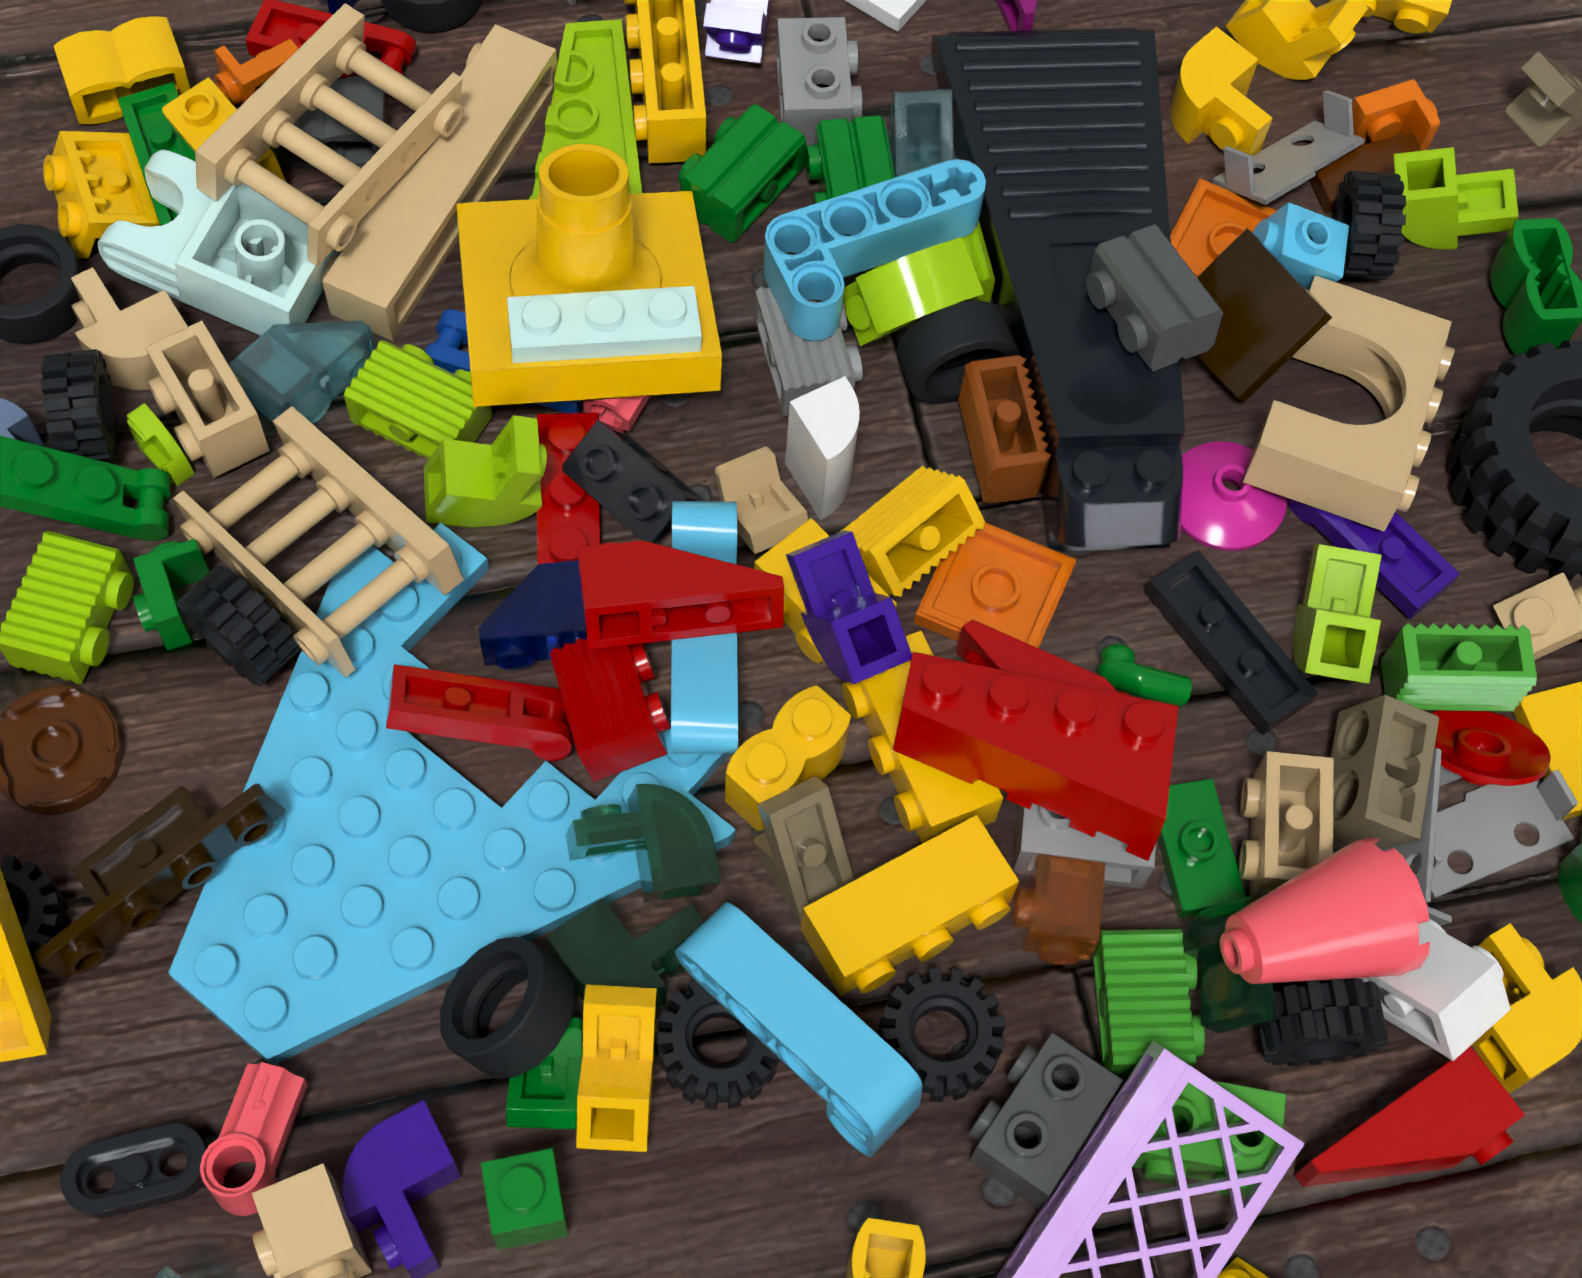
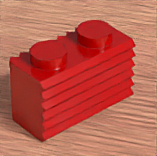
M578 638L574 644L565 643L562 649H552L550 657L577 754L593 782L668 754L661 733L671 729V722L659 692L649 695L646 682L656 679V674L644 643L633 646L624 645L588 650L587 639Z

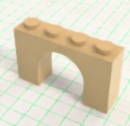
M1315 275L1309 291L1333 318L1292 357L1357 381L1367 388L1379 401L1386 419L1367 425L1345 424L1273 400L1257 437L1243 482L1385 532L1396 509L1403 512L1408 511L1418 488L1420 477L1410 473L1412 466L1419 468L1431 440L1432 433L1422 429L1424 423H1432L1443 396V390L1435 388L1434 385L1436 381H1443L1454 355L1455 349L1446 346L1452 321Z

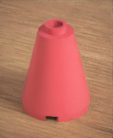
M1369 837L1354 841L1231 915L1226 921L1225 933L1220 937V949L1223 959L1231 972L1240 974L1250 984L1401 976L1419 969L1429 955L1430 942L1419 945L1418 924L1430 920L1427 903L1418 879L1405 858L1395 848L1382 851L1375 845L1380 839Z

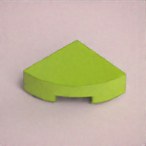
M145 403L127 415V423L139 450L157 469L163 470L171 476V484L174 483L178 487L195 474L174 438Z

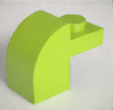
M1454 147L1394 154V173L1401 176L1400 181H1403L1405 187L1402 195H1406V206L1403 209V215H1406V224L1402 226L1401 233L1413 243L1433 249H1458V236L1510 231L1515 221L1519 219L1514 169L1456 175Z
M959 237L914 252L860 275L856 278V282L844 287L843 303L847 318L854 329L859 345L863 346L916 323L931 313L960 302L971 301L983 295L984 291L964 239Z
M513 415L492 445L443 438L423 467L426 522L460 527L498 526L520 521L537 512L542 507L540 480L544 475L547 461L546 448L543 444H539L537 419Z
M1314 543L1303 604H1298L1294 626L1293 657L1295 666L1300 671L1369 684L1381 620L1370 617L1382 557L1381 554Z

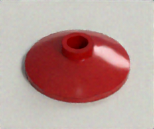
M1437 710L1431 713L1439 717L1435 748L1442 750L1441 766L1461 775V778L1469 783L1503 786L1524 785L1542 778L1548 770L1551 755L1545 742L1529 728L1513 719L1490 711Z

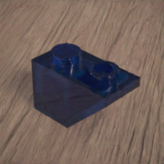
M578 560L538 564L478 628L484 666L497 665L508 670L526 668L532 665L534 661L551 660L550 652L553 648L562 649L565 643L574 644L578 638L587 639Z

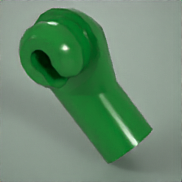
M1112 644L1101 652L1102 664L1097 667L1098 674L1105 677L1116 690L1143 699L1176 705L1180 708L1189 700L1192 690V682L1189 677L1135 663V653L1126 645Z

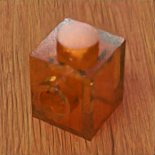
M1038 854L1029 876L1028 888H1018L1014 907L1013 926L1024 928L1022 951L1039 953L1041 960L1058 965H1072L1078 963L1079 959L1088 960L1099 941L1106 863Z

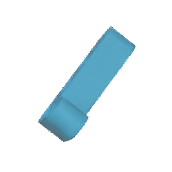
M948 160L774 218L767 226L765 233L763 272L765 280L792 332L800 338L810 341L824 340L835 333L839 328L841 319L844 277L892 262L959 237L964 238L971 234L978 226L986 185L984 173L980 168L966 160ZM813 299H815V300H820V301H822V302H820V303H814V302H809V301H807V300H813Z
M672 501V548L736 564L737 501ZM737 633L672 640L671 754H734L738 749Z
M724 902L676 949V957L686 971L826 1101V1114L831 1124L849 1144L863 1155L872 1157L920 1106L923 1085L920 1077L911 1065L736 906Z

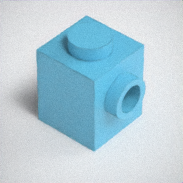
M1288 202L1270 217L1261 220L1255 227L1253 233L1260 238L1285 268L1301 281L1308 290L1315 275L1334 282L1343 278L1349 225Z

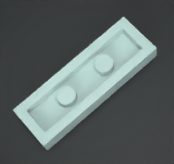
M695 286L507 297L512 363L701 351L702 334Z

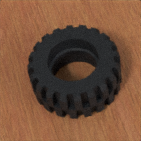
M1562 341L1558 349H1555L1553 343L1539 344L1529 347L1525 354H1514L1502 362L1496 373L1490 374L1458 425L1452 438L1454 447L1448 455V472L1451 477H1456L1450 487L1457 505L1467 506L1468 511L1463 518L1473 532L1476 534L1482 531L1490 539L1486 545L1500 557L1506 552L1519 560L1516 564L1517 567L1533 574L1538 568L1549 571L1548 578L1564 572L1569 582H1571L1576 574H1580L1582 579V488L1561 479L1544 464L1533 446L1530 433L1553 431L1565 433L1582 440V341Z

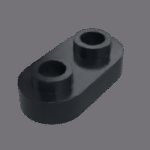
M178 1123L159 1125L94 1141L81 1146L67 1159L61 1173L62 1193L72 1207L83 1215L96 1219L109 1218L181 1200L197 1192L204 1184L200 1173V1164L208 1146L192 1128ZM175 1154L186 1155L187 1164L185 1169L176 1176H166L164 1173L166 1161ZM103 1172H114L115 1182L113 1187L106 1193L94 1194L93 1183L96 1177Z

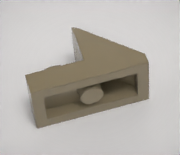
M1538 51L1521 68L1533 82L1507 106L1505 111L1536 146L1542 147L1582 125V82L1569 69Z
M816 776L758 804L765 832L753 838L757 852L795 919L800 924L804 907L854 881L829 788Z

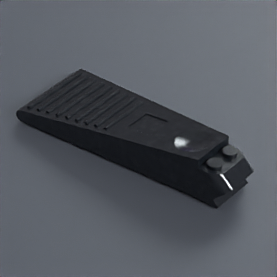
M1136 28L949 32L948 35H933V63L957 159L966 160L977 165L984 173L986 180L979 223L995 277L991 296L993 304L999 306L1007 320L1019 349L1018 355L1026 359L1025 368L1029 370L1027 378L1032 380L1030 388L1034 390L1033 399L1037 401L1035 409L1040 412L1038 420L1043 422L1041 431L1046 433L1044 442L1048 444L1046 452L1051 455L1040 491L1047 548L1057 552L1169 548L1171 543L1180 539L1183 461L1180 444L1185 434L1180 359L1175 364L1152 371L1137 351L1131 353L1125 349L1119 338L1117 323L1106 308L1098 309L1094 306L1086 287V278L1090 273L1094 250L1100 243L1123 235L1125 238H1128L1132 232L1154 224L1160 228L1171 243L1154 30H1136Z

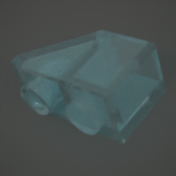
M363 321L274 324L229 364L251 404L273 422L274 419L293 406L313 424L323 417L330 403L346 387L351 385L352 378L357 377L359 368L364 367L366 359L371 357L375 345L371 328Z

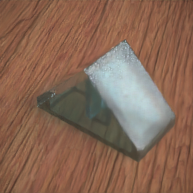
M951 89L893 92L887 136L895 178L953 160Z

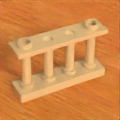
M346 3L195 151L198 190L218 201L233 185L240 186L245 184L307 224V260L315 266H318L333 249L339 252L348 245L356 232L358 222L440 135L447 137L455 130L464 111L463 106L460 105L462 77L453 72L431 94L366 52V45L363 43L365 15ZM355 72L414 110L415 113L398 130H395L330 88V86L343 73L349 75ZM318 108L380 149L360 168L295 126L294 123L308 109L314 111ZM271 146L273 148L283 146L344 187L324 207L256 162Z
M291 406L273 420L284 445L278 449L280 456L209 512L200 507L185 491H181L173 499L186 520L179 526L187 540L196 539L204 556L210 551L214 552L232 571L249 583L253 591L260 593L265 598L264 601L271 608H274L297 631L293 636L296 643L316 665L320 666L327 660L346 678L355 671V668L340 641L343 637L412 581L419 584L426 579L445 596L464 579L450 545ZM309 474L317 481L316 487L318 490L245 548L226 531L296 475L303 479ZM347 508L356 516L354 518L356 526L285 583L282 584L264 567L265 564L333 510L341 513ZM386 543L396 552L394 553L396 559L394 563L323 621L302 603L372 545L380 548Z

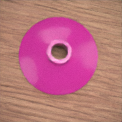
M1218 441L1198 445L1182 455L1181 530L1196 542L1222 551L1247 550L1267 541L1281 525L1287 509V498L1243 482L1253 452L1252 448L1238 443ZM1222 482H1230L1240 490H1229Z

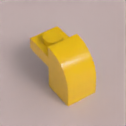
M1245 0L1226 24V28L1242 47L1259 59L1258 63L1287 79L1307 80L1315 78L1331 55L1337 53L1352 41L1356 34L1353 28L1368 8L1362 0H1333L1317 8L1314 7L1310 0Z
M1218 27L1211 30L1186 53L1170 101V117L1175 130L1188 144L1204 132L1221 150L1228 146L1253 156L1261 151L1273 117L1246 97L1259 59Z
M1511 923L1489 935L1479 945V947L1488 951L1498 961L1503 970L1502 980L1511 1010L1472 1044L1485 1065L1509 1094L1567 1056L1582 1038V981L1575 968L1572 967L1552 980L1544 969V961L1538 949L1528 939L1520 937Z
M586 984L583 1010V1055L577 1094L576 1148L647 1152L655 1054L657 988Z

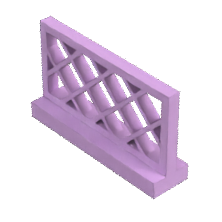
M1153 1040L996 1277L1059 1278L1063 1273L1090 1268L1092 1278H1101L1099 1266L1140 1259L1143 1278H1153L1149 1257L1189 1249L1194 1270L1192 1278H1217L1305 1143ZM1189 1082L1210 1096L1216 1127L1177 1134L1172 1106ZM1223 1106L1245 1121L1227 1124ZM1164 1120L1167 1136L1151 1139ZM1260 1130L1280 1144L1263 1170L1237 1174L1229 1136ZM1219 1138L1226 1177L1187 1184L1179 1145ZM1169 1148L1177 1186L1137 1194L1132 1166L1140 1154ZM1124 1180L1127 1196L1111 1199ZM1254 1184L1242 1201L1240 1186ZM1229 1189L1234 1215L1225 1229L1197 1235L1189 1196ZM1179 1198L1187 1237L1147 1244L1139 1206ZM1130 1208L1137 1246L1097 1254L1092 1227L1101 1213ZM1084 1240L1087 1256L1072 1259ZM1213 1245L1202 1262L1200 1247Z

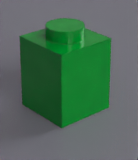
M553 1148L481 1162L491 1233L498 1250L569 1236Z

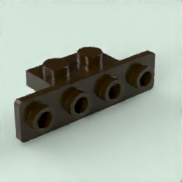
M254 784L209 818L194 794L181 785L72 868L95 906L33 953L40 967L64 978L79 975L93 969L105 958L108 948L129 932L139 931L152 924L161 915L163 906L185 889L198 887L208 881L217 872L220 862L240 847L250 846L263 839L272 830L274 821L286 812L285 807L277 797L263 786Z

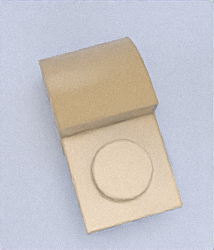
M93 267L71 277L81 300L71 305L83 328L75 332L82 350L98 349V351H101L102 358L105 359L107 364V375H110L112 385L130 390L150 389L147 381L157 376L145 347L188 327L165 290L158 292L120 311Z

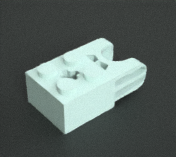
M160 150L154 153L144 168L150 193L156 201L173 210L178 216L173 221L162 226L148 227L119 220L111 224L98 241L99 253L107 266L128 279L159 292L165 290L170 297L291 349L324 290L321 279L327 262L334 254L340 255L342 250L337 252L333 249L318 266H315L307 260V224L245 184L240 186L233 185L218 201H215L197 189L195 161L167 150Z

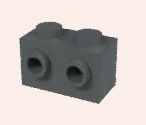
M1051 1033L1040 1051L1030 1044L1026 1046L1006 1077L1007 1080L1016 1085V1088L1005 1105L1002 1107L991 1100L969 1133V1136L979 1142L969 1162L1038 1210L1050 1196L1123 1082L1121 1078L1054 1033Z

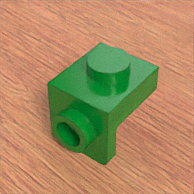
M196 539L185 542H166L156 546L148 554L133 558L144 592L133 596V601L144 631L149 632L157 629L168 651L192 643L185 618L177 606L178 596L175 589L200 581L210 571Z
M571 1017L570 1024L557 1047L538 1066L517 1077L509 1078L506 1102L507 1127L577 1129V1094L583 1055V1022L580 1018Z

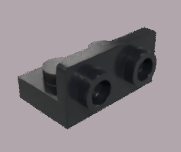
M600 420L595 422L562 465V471L643 541L656 544L672 524V501H705L625 431Z

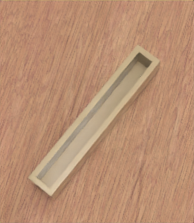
M496 24L483 43L478 42L473 46L466 61V68L460 75L463 78L460 105L463 106L464 111L455 130L447 137L440 135L358 222L354 236L340 255L334 254L327 262L321 282L331 315L394 341L459 240L456 203L484 202L553 96L554 77L557 68L555 48Z

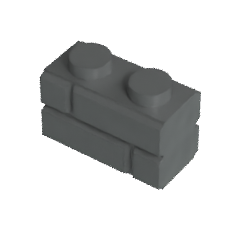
M1156 224L1134 231L1128 238H1125L1123 235L1098 245L1094 250L1090 273L1086 278L1087 292L1094 306L1098 309L1106 308L1115 320L1119 338L1127 351L1131 353L1137 351L1152 371H1156L1177 363L1181 357L1188 359L1210 350L1215 343L1223 311Z

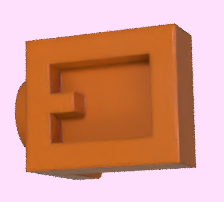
M288 39L269 50L259 53L255 58L240 65L223 45L214 50L220 71L214 75L216 86L233 106L236 104L241 106L299 48L291 39Z
M1415 79L1355 97L1352 103L1354 135L1364 138V144L1394 138L1397 134L1403 136L1413 133L1421 151L1428 149L1440 126V120L1434 103L1425 97Z

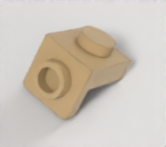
M762 447L715 468L714 473L721 501H737V533L754 554L773 548L808 520L805 508L780 480L776 457L769 447Z
M1564 572L1493 605L1504 629L1510 624L1518 630L1523 624L1530 630L1534 660L1582 639V586L1574 589Z

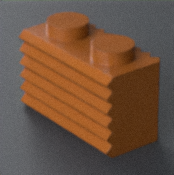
M1020 355L971 361L965 365L966 371L963 372L962 390L959 391L960 396L958 400L982 499L987 504L1037 497L1041 491L1051 455L1046 452L1048 444L1044 442L1046 433L1041 431L1043 422L1038 420L1040 412L1035 409L1037 401L1033 399L1034 390L1030 388L1032 380L1027 378L1029 370L1025 368L1026 359Z

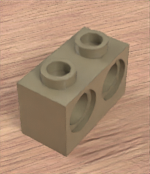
M1387 695L1339 711L1331 758H1334V838L1350 844L1357 840L1375 837L1380 839L1375 845L1381 850L1420 840L1439 722L1438 716Z

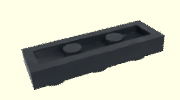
M1199 550L1149 581L1145 592L1263 735L1313 702L1318 694L1316 689Z

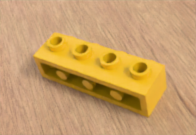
M624 0V5L635 4V14H626L628 49H639V59L629 60L632 94H643V105H633L636 141L647 140L649 164L686 162L694 153H699L703 156L706 152V110L694 0Z

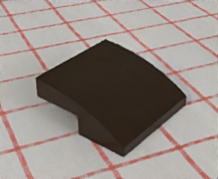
M1248 228L1197 277L1223 311L1214 345L1209 351L1199 354L1198 357L1243 403L1333 318L1302 282L1293 276L1260 238Z

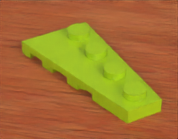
M622 19L565 24L554 77L551 106H548L545 120V136L542 150L538 154L533 194L529 199L538 198L540 192L539 168L542 161L553 151L573 144L599 145L617 153L628 167L629 194L642 193Z

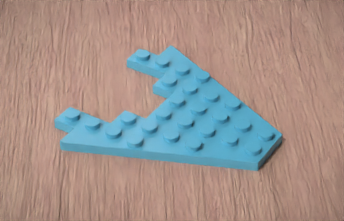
M442 523L433 531L450 545L464 579L460 584L444 596L426 579L419 584L412 581L343 637L340 641L355 668V671L346 678L327 660L318 666L301 650L243 790L244 792L252 785L260 784L281 801L286 812L274 821L272 830L263 839L250 846L240 847L218 864L217 872L205 882L168 972L176 984L271 1065H276L453 979L460 967L474 953L497 939L518 936L527 941H532L730 845L735 839L736 829L693 796L730 754H671V729L661 733L668 752L667 755L620 772L596 800L545 761L502 808L412 736L414 732L386 729L389 687L394 664L429 669L410 654L409 651L489 570L488 559ZM372 545L331 578L316 616L323 621L394 562Z

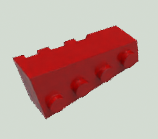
M913 652L893 751L969 784H973L977 780L988 783L1005 791L1008 794L1006 800L1029 810L1034 803L1071 819L1069 827L1084 834L1095 837L1098 831L1128 844L1126 852L1149 861L1166 820L1179 706Z

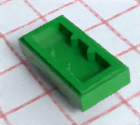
M1213 779L1170 785L1166 820L1157 840L1178 919L1242 908L1247 899L1239 877L1237 863Z

